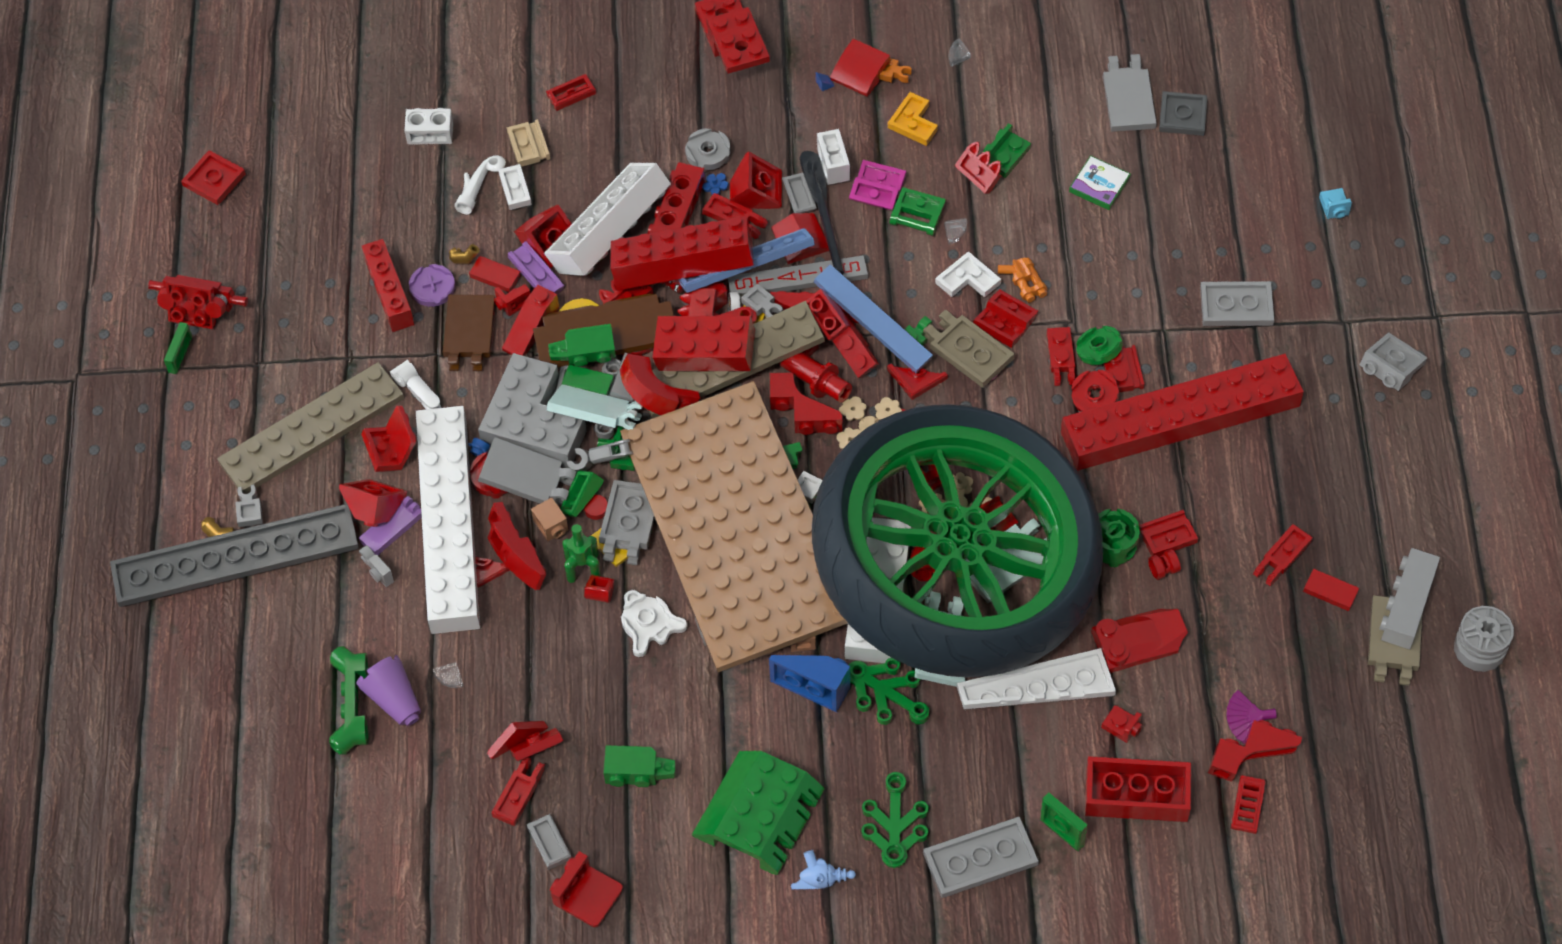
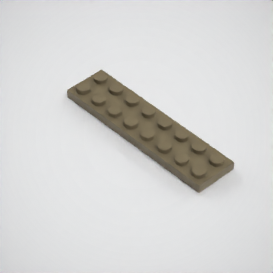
M803 301L753 324L755 337L751 371H658L657 368L652 371L664 384L675 388L699 391L700 398L821 344L825 340L806 301ZM650 411V414H651L652 418H656V417H658V416H661V415H659V414H656V413Z
M379 362L221 455L217 460L237 489L241 487L243 494L251 492V485H254L255 488L261 486L402 401L404 395Z

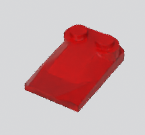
M1162 608L1118 620L1103 619L1097 626L1091 628L1098 649L1101 648L1109 673L1177 654L1181 642L1188 634L1179 610Z

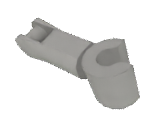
M630 439L590 448L589 451L575 448V452L582 457L581 462L566 461V463L573 470L587 471L591 468L592 464L630 456L633 454L628 444ZM616 446H619V447H620V452H621V453L616 454V452H615V447H616Z

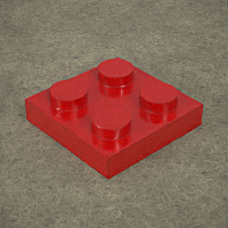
M208 150L181 182L183 187L219 205L246 173L242 167Z

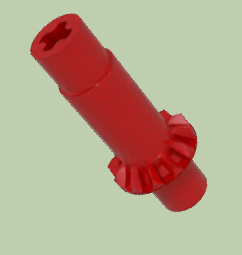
M801 352L778 363L782 368L808 383L811 394L816 398L829 395L842 403L849 397L852 391V385L838 376V366L830 362L822 365Z

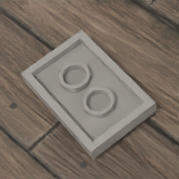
M1271 281L1201 282L1200 294L1203 326H1273L1274 312Z

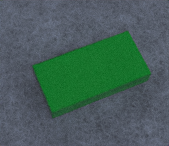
M179 323L164 358L168 373H178L191 342L192 334L187 323Z
M568 365L561 385L608 396L614 381V375Z

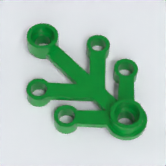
M889 658L884 664L867 666L861 661H854L848 664L850 666V683L855 685L857 694L856 707L859 711L866 712L871 708V698L866 695V684L874 689L878 710V723L887 725L892 720V712L887 708L886 698L909 711V718L913 723L924 724L927 722L929 708L925 703H914L894 690L901 687L915 688L919 686L920 679L917 678L915 682L908 680L910 677H915V671H909L903 677L878 680L873 676L884 673L889 675L897 674L900 670L899 661ZM894 664L897 667L894 669H890L888 665ZM854 670H861L862 673H860V674H855V673H853V671H854ZM861 701L868 702V704L865 706H862L859 703ZM915 709H923L924 711L916 713ZM887 714L889 717L882 719L880 715Z
M892 772L886 777L885 784L887 791L890 793V819L877 807L875 801L866 800L862 804V813L866 817H872L890 834L889 842L877 833V828L872 823H866L862 826L861 835L863 839L872 841L882 851L881 858L886 866L898 868L906 862L907 851L917 842H924L928 837L927 827L919 824L913 828V833L900 843V834L918 818L922 819L928 815V805L924 801H917L913 809L900 819L901 793L906 788V779L903 774ZM893 783H898L900 787L893 788L891 785ZM867 806H873L874 810L867 811L865 808ZM923 807L925 811L920 813L916 809ZM871 829L874 833L867 835L865 830ZM922 830L925 834L918 836L916 832ZM895 853L899 857L897 859H891L890 855Z

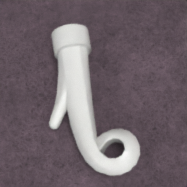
M499 155L488 157L474 172L471 179L467 172L464 174L463 192L455 203V208L458 212L466 215L472 212L476 196L487 172H498V169L505 167L506 161L503 157Z

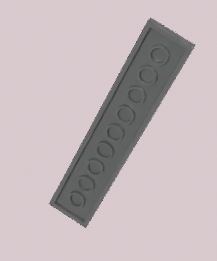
M347 504L113 560L110 561L117 603L119 607L356 550L359 547L350 509Z

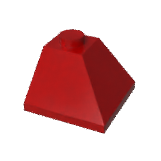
M748 151L730 181V200L749 209L781 208L782 170Z
M555 205L530 218L515 230L514 233L521 243L526 241L551 269L553 265L544 253L571 226V222L561 207Z
M371 479L339 485V490L354 518L364 521V525L377 527L379 523L389 522L407 496V491Z

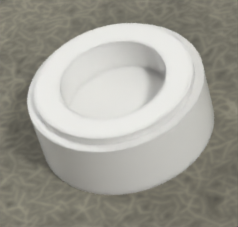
M729 292L728 294L729 311L740 308L738 292Z

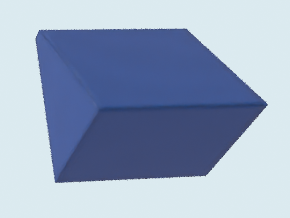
M816 72V83L821 91L834 87L828 75Z

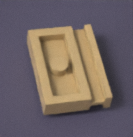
M538 119L534 123L529 124L526 122L507 127V133L518 165L520 164L522 167L540 162L541 159H550Z

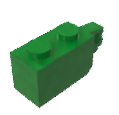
M611 324L570 329L565 334V340L548 344L550 360L569 361V365L584 366L588 362L595 361L605 363L616 358Z
M606 745L604 761L605 784L620 787L624 784L648 787L649 785H656V780L675 778V760L657 757L656 751L652 747Z

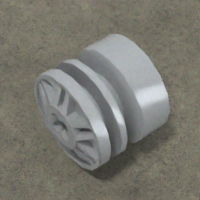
M1479 606L1468 611L1461 621L1459 631L1454 640V652L1457 659L1464 666L1474 671L1485 672L1497 668L1502 664L1514 636V627L1510 618L1503 611L1491 606Z

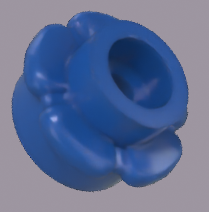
M473 438L472 442L468 443V446L471 448L469 452L477 457L482 453L488 452L491 447L488 443L478 438Z

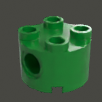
M1107 509L1098 514L1102 528L1103 563L1108 564L1110 567H1118L1132 559L1137 552L1140 534L1139 524L1131 513L1123 509H1117V511Z

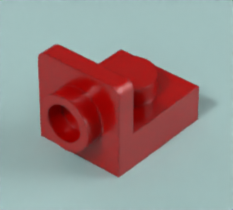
M524 284L519 288L512 289L505 295L497 287L494 289L496 295L494 302L500 311L504 310L508 316H511L521 310L524 302L530 295V290Z
M1115 705L1103 721L1101 728L1128 743L1132 736L1137 737L1143 727V724H1141L1142 714L1137 712L1133 716Z

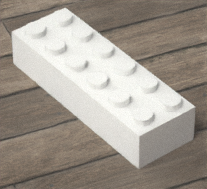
M630 163L544 254L559 274L585 276L591 273L594 265L608 255L611 241L623 238V234L637 224L639 217L651 209L654 201L665 194V190L671 183L657 163Z
M873 517L871 520L874 522L873 524L894 528H912L898 520ZM867 537L866 543L872 557L881 571L890 580L908 561L910 546L890 544ZM906 578L896 586L903 593ZM848 624L845 641V659L885 663L887 659L891 658L864 640Z

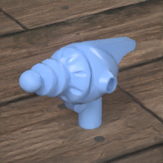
M809 850L804 852L808 868L800 873V880L792 883L791 888H827L828 885L829 887L832 886L836 880L840 883L842 879L846 881L847 877L849 879L855 878L856 873L853 870L846 872V868L841 870L840 867L836 870L831 864L827 865L824 859L816 860L814 851Z

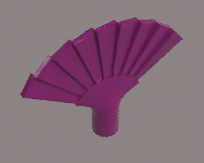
M1237 690L1229 700L1226 718L1232 734L1244 744L1249 728L1254 720L1276 719L1277 715L1275 708L1260 710Z

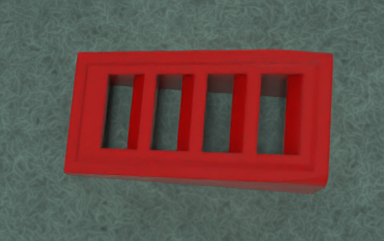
M1240 776L1231 829L1256 834L1265 780ZM1242 797H1247V798H1252V799H1257V800H1256V802H1254V801L1244 800V799H1242ZM1240 807L1254 809L1255 812L1240 810ZM1238 816L1253 819V823L1238 820Z

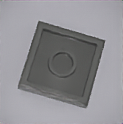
M1163 91L1159 132L1204 136L1207 95Z

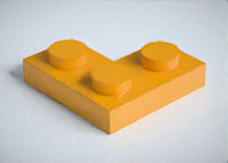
M909 92L888 121V129L927 146L938 131L937 124L921 118L929 107V100Z

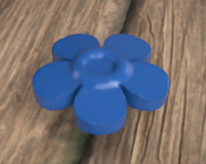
M719 173L716 177L714 174L708 175L706 177L707 183L703 184V189L705 192H711V195L713 193L719 195L720 190L724 191L729 186L725 174Z

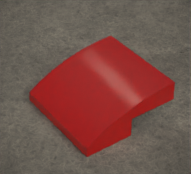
M853 38L839 58L830 79L864 96H868L879 83L880 73L891 61L890 55Z
M999 289L988 300L986 308L974 319L973 323L994 339L1012 348L1030 327L1039 311Z

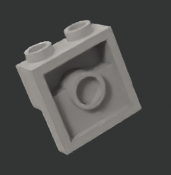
M1388 332L1365 352L1360 366L1363 367L1365 373L1375 375L1381 379L1386 387L1395 388L1399 391L1411 380L1413 374L1425 364L1427 357Z

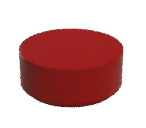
M594 495L584 507L586 516L593 520L604 518L608 504L607 500L601 495Z

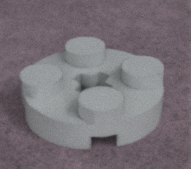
M706 128L692 133L688 138L689 141L685 146V153L691 165L702 167L706 172L717 169L729 161L730 142L724 133L720 131L718 133L712 132L711 129ZM704 147L713 148L710 152H704Z

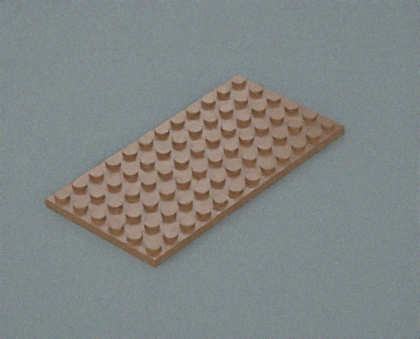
M754 381L635 425L633 429L620 431L623 440L630 439L628 444L630 451H633L630 458L717 672L847 624L846 619L841 616L828 597L821 582L812 545L813 515Z

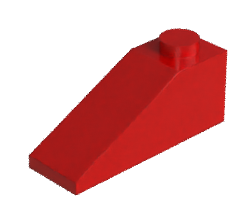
M540 285L535 287L524 302L502 347V351L510 355L515 353L522 356L528 353L535 343L533 328L543 327L542 317L560 310L556 293Z

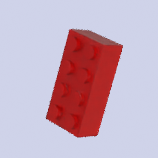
M658 316L652 357L658 371H751L755 337L752 319L750 316Z
M1088 756L1085 816L1188 822L1191 795V762Z

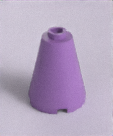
M395 655L394 660L390 656L379 661L367 670L369 675L365 679L360 676L356 683L359 689L399 725L406 724L408 727L419 720L420 717L418 715L421 713V710L398 655Z

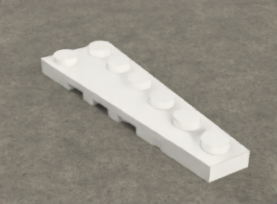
M1101 648L1025 666L1007 673L957 683L958 693L964 709L1114 696L1116 693Z

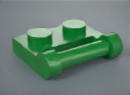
M902 187L889 224L895 226L897 224L925 231L927 235L934 236L946 205V199ZM901 212L929 219L930 222L926 223L901 216Z

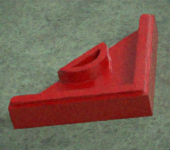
M892 364L887 365L888 372L911 400L948 379L946 372L935 373L928 372L927 369H920L915 373L910 368L895 367Z
M475 557L477 588L510 571L504 563Z
M545 721L512 722L489 748L487 754L490 759H495L509 751L510 747L526 741L527 736L546 731L548 726Z

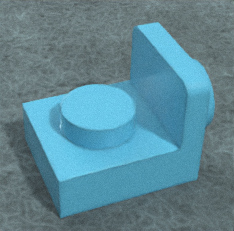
M1342 188L1320 192L1319 198L1327 219L1342 218L1349 215L1352 202L1351 199H1346Z

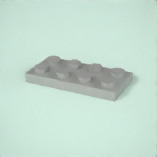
M1020 817L923 849L924 857L941 898L1035 867L1039 862Z

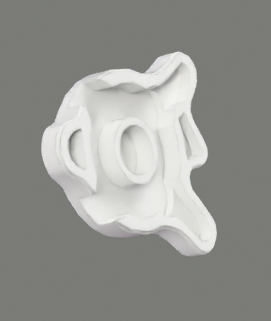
M635 590L628 591L624 595L625 604L621 617L622 626L626 634L633 639V653L635 656L643 657L646 655L649 642L655 640L660 645H664L672 633L686 631L687 621L684 618L673 615L666 603L656 596V599L646 597V594H640Z

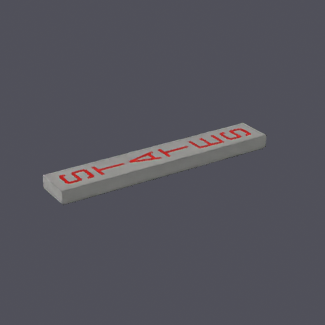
M864 255L841 259L844 270L843 276L849 281L868 279ZM832 260L728 277L730 292H738L741 298L757 284L769 293L817 287L814 279L830 264L833 266Z

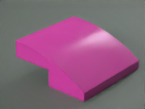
M863 160L858 177H855L849 200L893 211L907 173L905 170Z

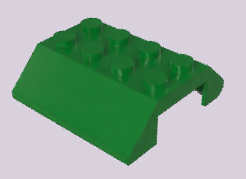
M739 751L693 831L692 837L714 847L720 841L760 861V869L778 875L783 862L785 863L787 855L775 845L776 841L787 849L793 848L794 842L797 841L807 823L806 820L811 815L798 801L801 800L806 805L815 807L818 803L817 800L820 799L825 789L806 771L763 751Z

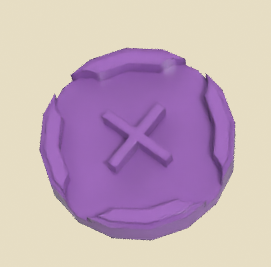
M431 264L429 267H421L412 274L409 280L410 294L420 305L428 307L439 306L448 301V294H454L455 280L451 271L444 266Z

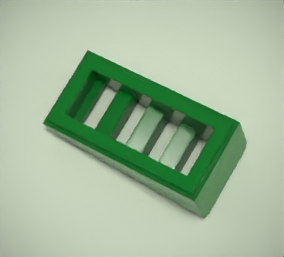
M579 470L571 484L567 499L563 501L560 507L562 513L566 516L577 517L602 486L604 480L593 472Z

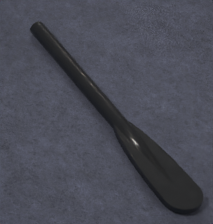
M804 151L799 157L808 188L818 206L833 267L843 275L844 270L826 204L827 187L820 157L813 151Z

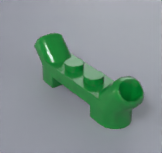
M340 646L331 653L330 663L345 676V681L341 682V695L345 696V704L340 706L341 718L345 719V723L329 737V744L339 755H346L354 746L368 744V724L365 716H358V685L356 683L360 676L363 679L368 676V658L366 653L354 654L345 646Z

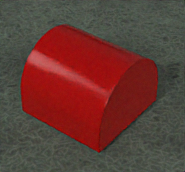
M591 575L585 586V599L610 603L615 579Z

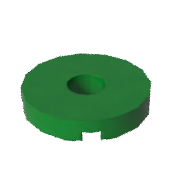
M1102 326L1103 328L1100 329L1094 327L1087 330L1077 340L1076 351L1078 357L1084 363L1090 365H1100L1109 362L1122 349L1123 341L1120 332L1110 326Z

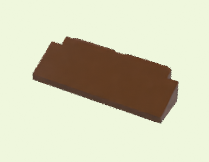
M649 293L604 303V305H589L549 313L542 317L543 327L533 328L539 360L557 365V367L569 365V361H551L548 344L565 340V334L570 329L611 324L615 355L654 348L658 316H674L671 302L659 303L657 294Z

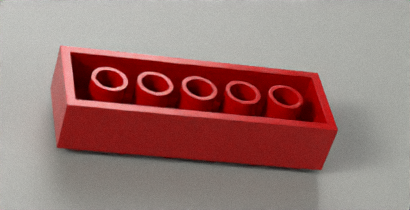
M747 216L733 217L717 222L711 221L695 226L689 225L673 230L667 229L662 232L641 234L635 237L619 238L611 241V272L617 290L754 266L752 235Z

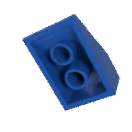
M771 655L769 658L770 682L837 713L850 690V666L844 660L834 659L829 656Z

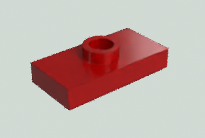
M553 728L542 734L539 732L533 733L526 737V741L509 749L516 761H520L561 743L563 739L560 732Z

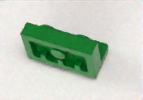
M1009 123L1004 129L1001 128L997 132L995 140L991 144H987L983 152L990 151L989 165L995 161H1001L999 174L1004 178L1010 174L1031 149L1030 142L1012 133L1013 125Z

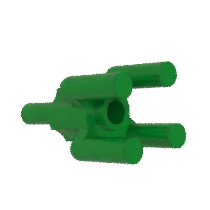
M573 525V536L570 539H564L562 543L566 560L564 566L567 581L569 583L576 581L575 567L577 565H588L591 575L601 577L599 561L597 559L599 553L596 538L594 536L586 537L582 533L580 525Z

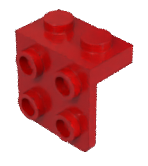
M402 405L395 407L386 427L364 428L361 433L375 472L402 470L416 444V435L412 432L408 414L405 413Z
M579 851L575 858L571 857L566 863L565 872L562 877L556 878L550 888L553 905L595 928L601 924L623 891V887L619 882L592 868L589 865L588 856Z

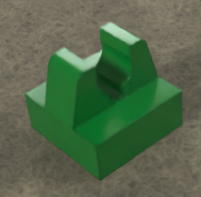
M800 442L783 446L792 469L798 468L797 457H800L802 454Z

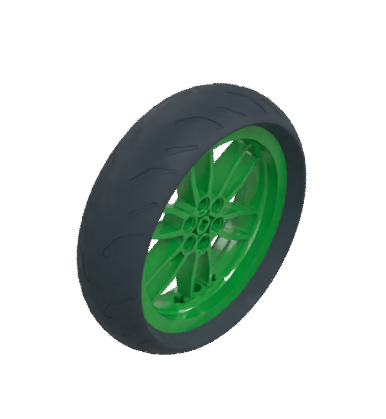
M929 405L901 411L877 421L853 438L837 455L822 480L814 503L812 545L816 567L827 595L837 611L864 640L896 661L929 673L956 677H982L1007 673L1037 661L1059 646L1073 632L1091 606L1098 588L1103 562L1102 528L1095 503L1083 479L1063 453L1046 438L1019 421L990 410L966 405ZM935 464L944 488L946 502L942 503L928 485L919 466ZM948 465L974 469L993 477L984 485L971 507L966 508L960 505L955 480ZM908 469L917 495L929 514L904 504L875 499L876 489L886 479ZM1000 482L1017 493L1006 504L988 514L980 508L984 499ZM1024 500L1039 519L1047 536V541L1023 533L994 531L990 528L1005 519ZM874 513L896 519L915 529L873 524L874 522L871 521ZM867 537L890 544L924 547L925 550L908 560L889 580L876 564L866 540ZM1002 549H1018L1040 553L1043 556L1042 565L1018 558ZM927 564L935 569L931 579L913 598L896 587L909 574ZM987 564L1013 574L1041 579L1038 593L1025 605L1010 611L1000 585ZM947 570L956 573L961 600L969 617L947 614L921 604ZM974 575L987 592L998 615L982 617L972 591L970 576Z

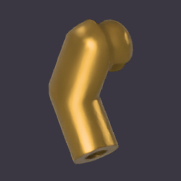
M471 244L465 252H462L460 248L456 250L454 247L449 251V259L454 264H470L479 253V248Z
M206 517L201 522V529L208 537L234 531V527L220 528L212 517Z

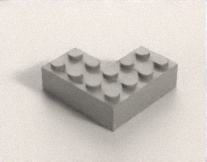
M513 353L478 429L480 440L491 446L494 437L562 461L560 467L570 468L566 461H574L577 454L575 448H580L587 430L585 420L547 411L548 401L553 396L558 384L559 374L557 365Z

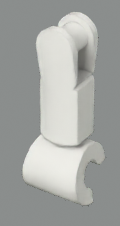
M408 360L390 371L394 381L401 387L407 385L410 392L421 402L426 410L441 408L439 397L421 379L412 363Z

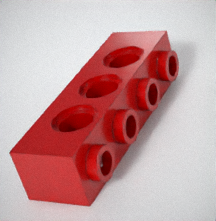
M678 162L676 169L670 173L669 182L671 184L662 196L663 202L661 206L658 205L656 208L655 222L650 224L648 234L688 226L705 183L704 168Z
M380 239L362 245L365 263L392 332L413 326L414 321L410 306L384 240Z

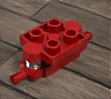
M177 275L176 278L165 276L163 282L150 280L148 283L149 290L159 291L157 303L161 308L168 310L169 322H182L191 326L213 329L216 325L215 318L221 317L225 311L230 312L234 304L244 307L248 304V297L236 296L231 287L222 286L221 282Z

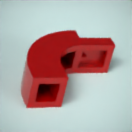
M633 354L626 355L620 368L622 383L629 395L644 408L656 414L664 415L699 401V391L675 388L661 382L652 371L650 357Z

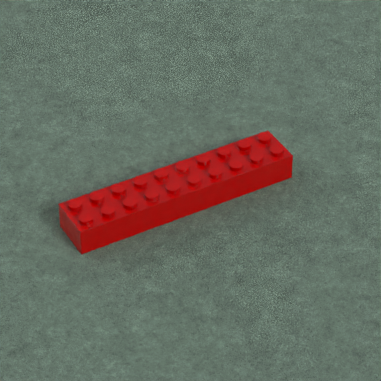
M1281 354L1062 417L1061 434L1077 471L1300 407L1304 391L1286 354Z

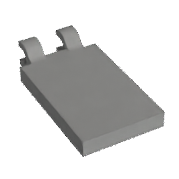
M1140 54L1130 56V68H1119L1118 56H1108V72H1103V82L1111 132L1156 129L1148 69H1141Z
M494 437L478 481L539 504L553 498L556 504L562 505L563 501L567 499L569 491L563 488H556L558 482L560 481L571 486L576 471L571 468H560L562 461Z
M613 481L599 536V543H605L603 553H605L604 561L613 562L615 549L619 548L628 550L627 564L637 565L640 549L647 550L655 517L643 487L639 483Z

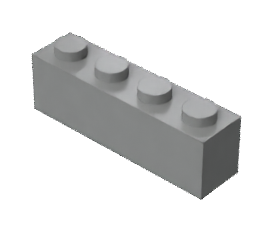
M1411 548L1408 557L1403 555L1399 567L1403 574L1402 577L1397 575L1393 590L1397 591L1396 596L1390 595L1386 607L1387 610H1390L1389 617L1383 616L1379 630L1384 631L1381 638L1382 641L1410 650L1440 557Z

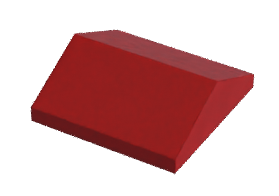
M792 213L771 227L775 238L805 228L814 239L815 245L784 256L787 264L829 251L825 235L814 213Z

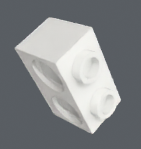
M406 109L405 136L407 144H452L453 118L451 109Z
M839 129L817 133V151L827 184L850 181V164Z

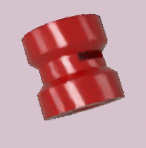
M1173 549L1164 551L1161 556L1154 555L1148 558L1150 571L1156 580L1164 578L1168 573L1175 574L1181 571L1179 559Z

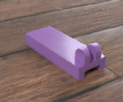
M526 241L522 243L521 247L508 253L509 260L534 289L537 285H540L556 294L564 290L563 283Z
M407 496L389 522L379 523L377 527L369 528L359 537L360 543L364 546L367 545L378 556L422 518L420 506L413 502L411 497Z

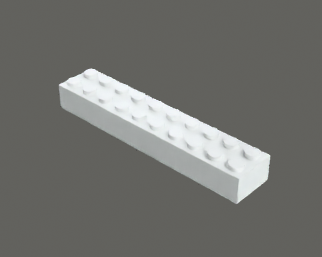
M456 406L416 411L428 624L431 634L480 629L467 421L464 407Z

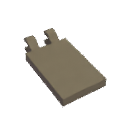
M944 310L939 315V318L942 319L939 325L946 329L945 331L940 333L931 324L923 329V332L926 333L924 337L930 343V349L982 388L1014 360V353L963 315L957 319L949 311Z
M1373 595L1367 665L1375 666L1374 681L1384 682L1387 667L1400 669L1399 685L1409 686L1412 679V671H1418L1422 615L1410 650L1382 641L1381 638L1384 631L1379 630L1383 616L1389 617L1390 610H1387L1386 607L1390 597Z

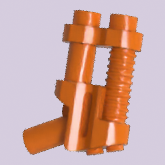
M1030 258L1013 259L1012 265H998V274H1013L1012 282L1021 290L1020 296L1023 300L1030 303L1035 300V296L1043 298L1047 295V286L1040 279ZM1027 281H1032L1034 286L1029 287Z

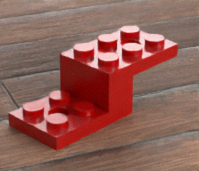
M702 0L694 3L696 13L715 57H721L727 74L770 62V56L749 7L743 8L740 0Z

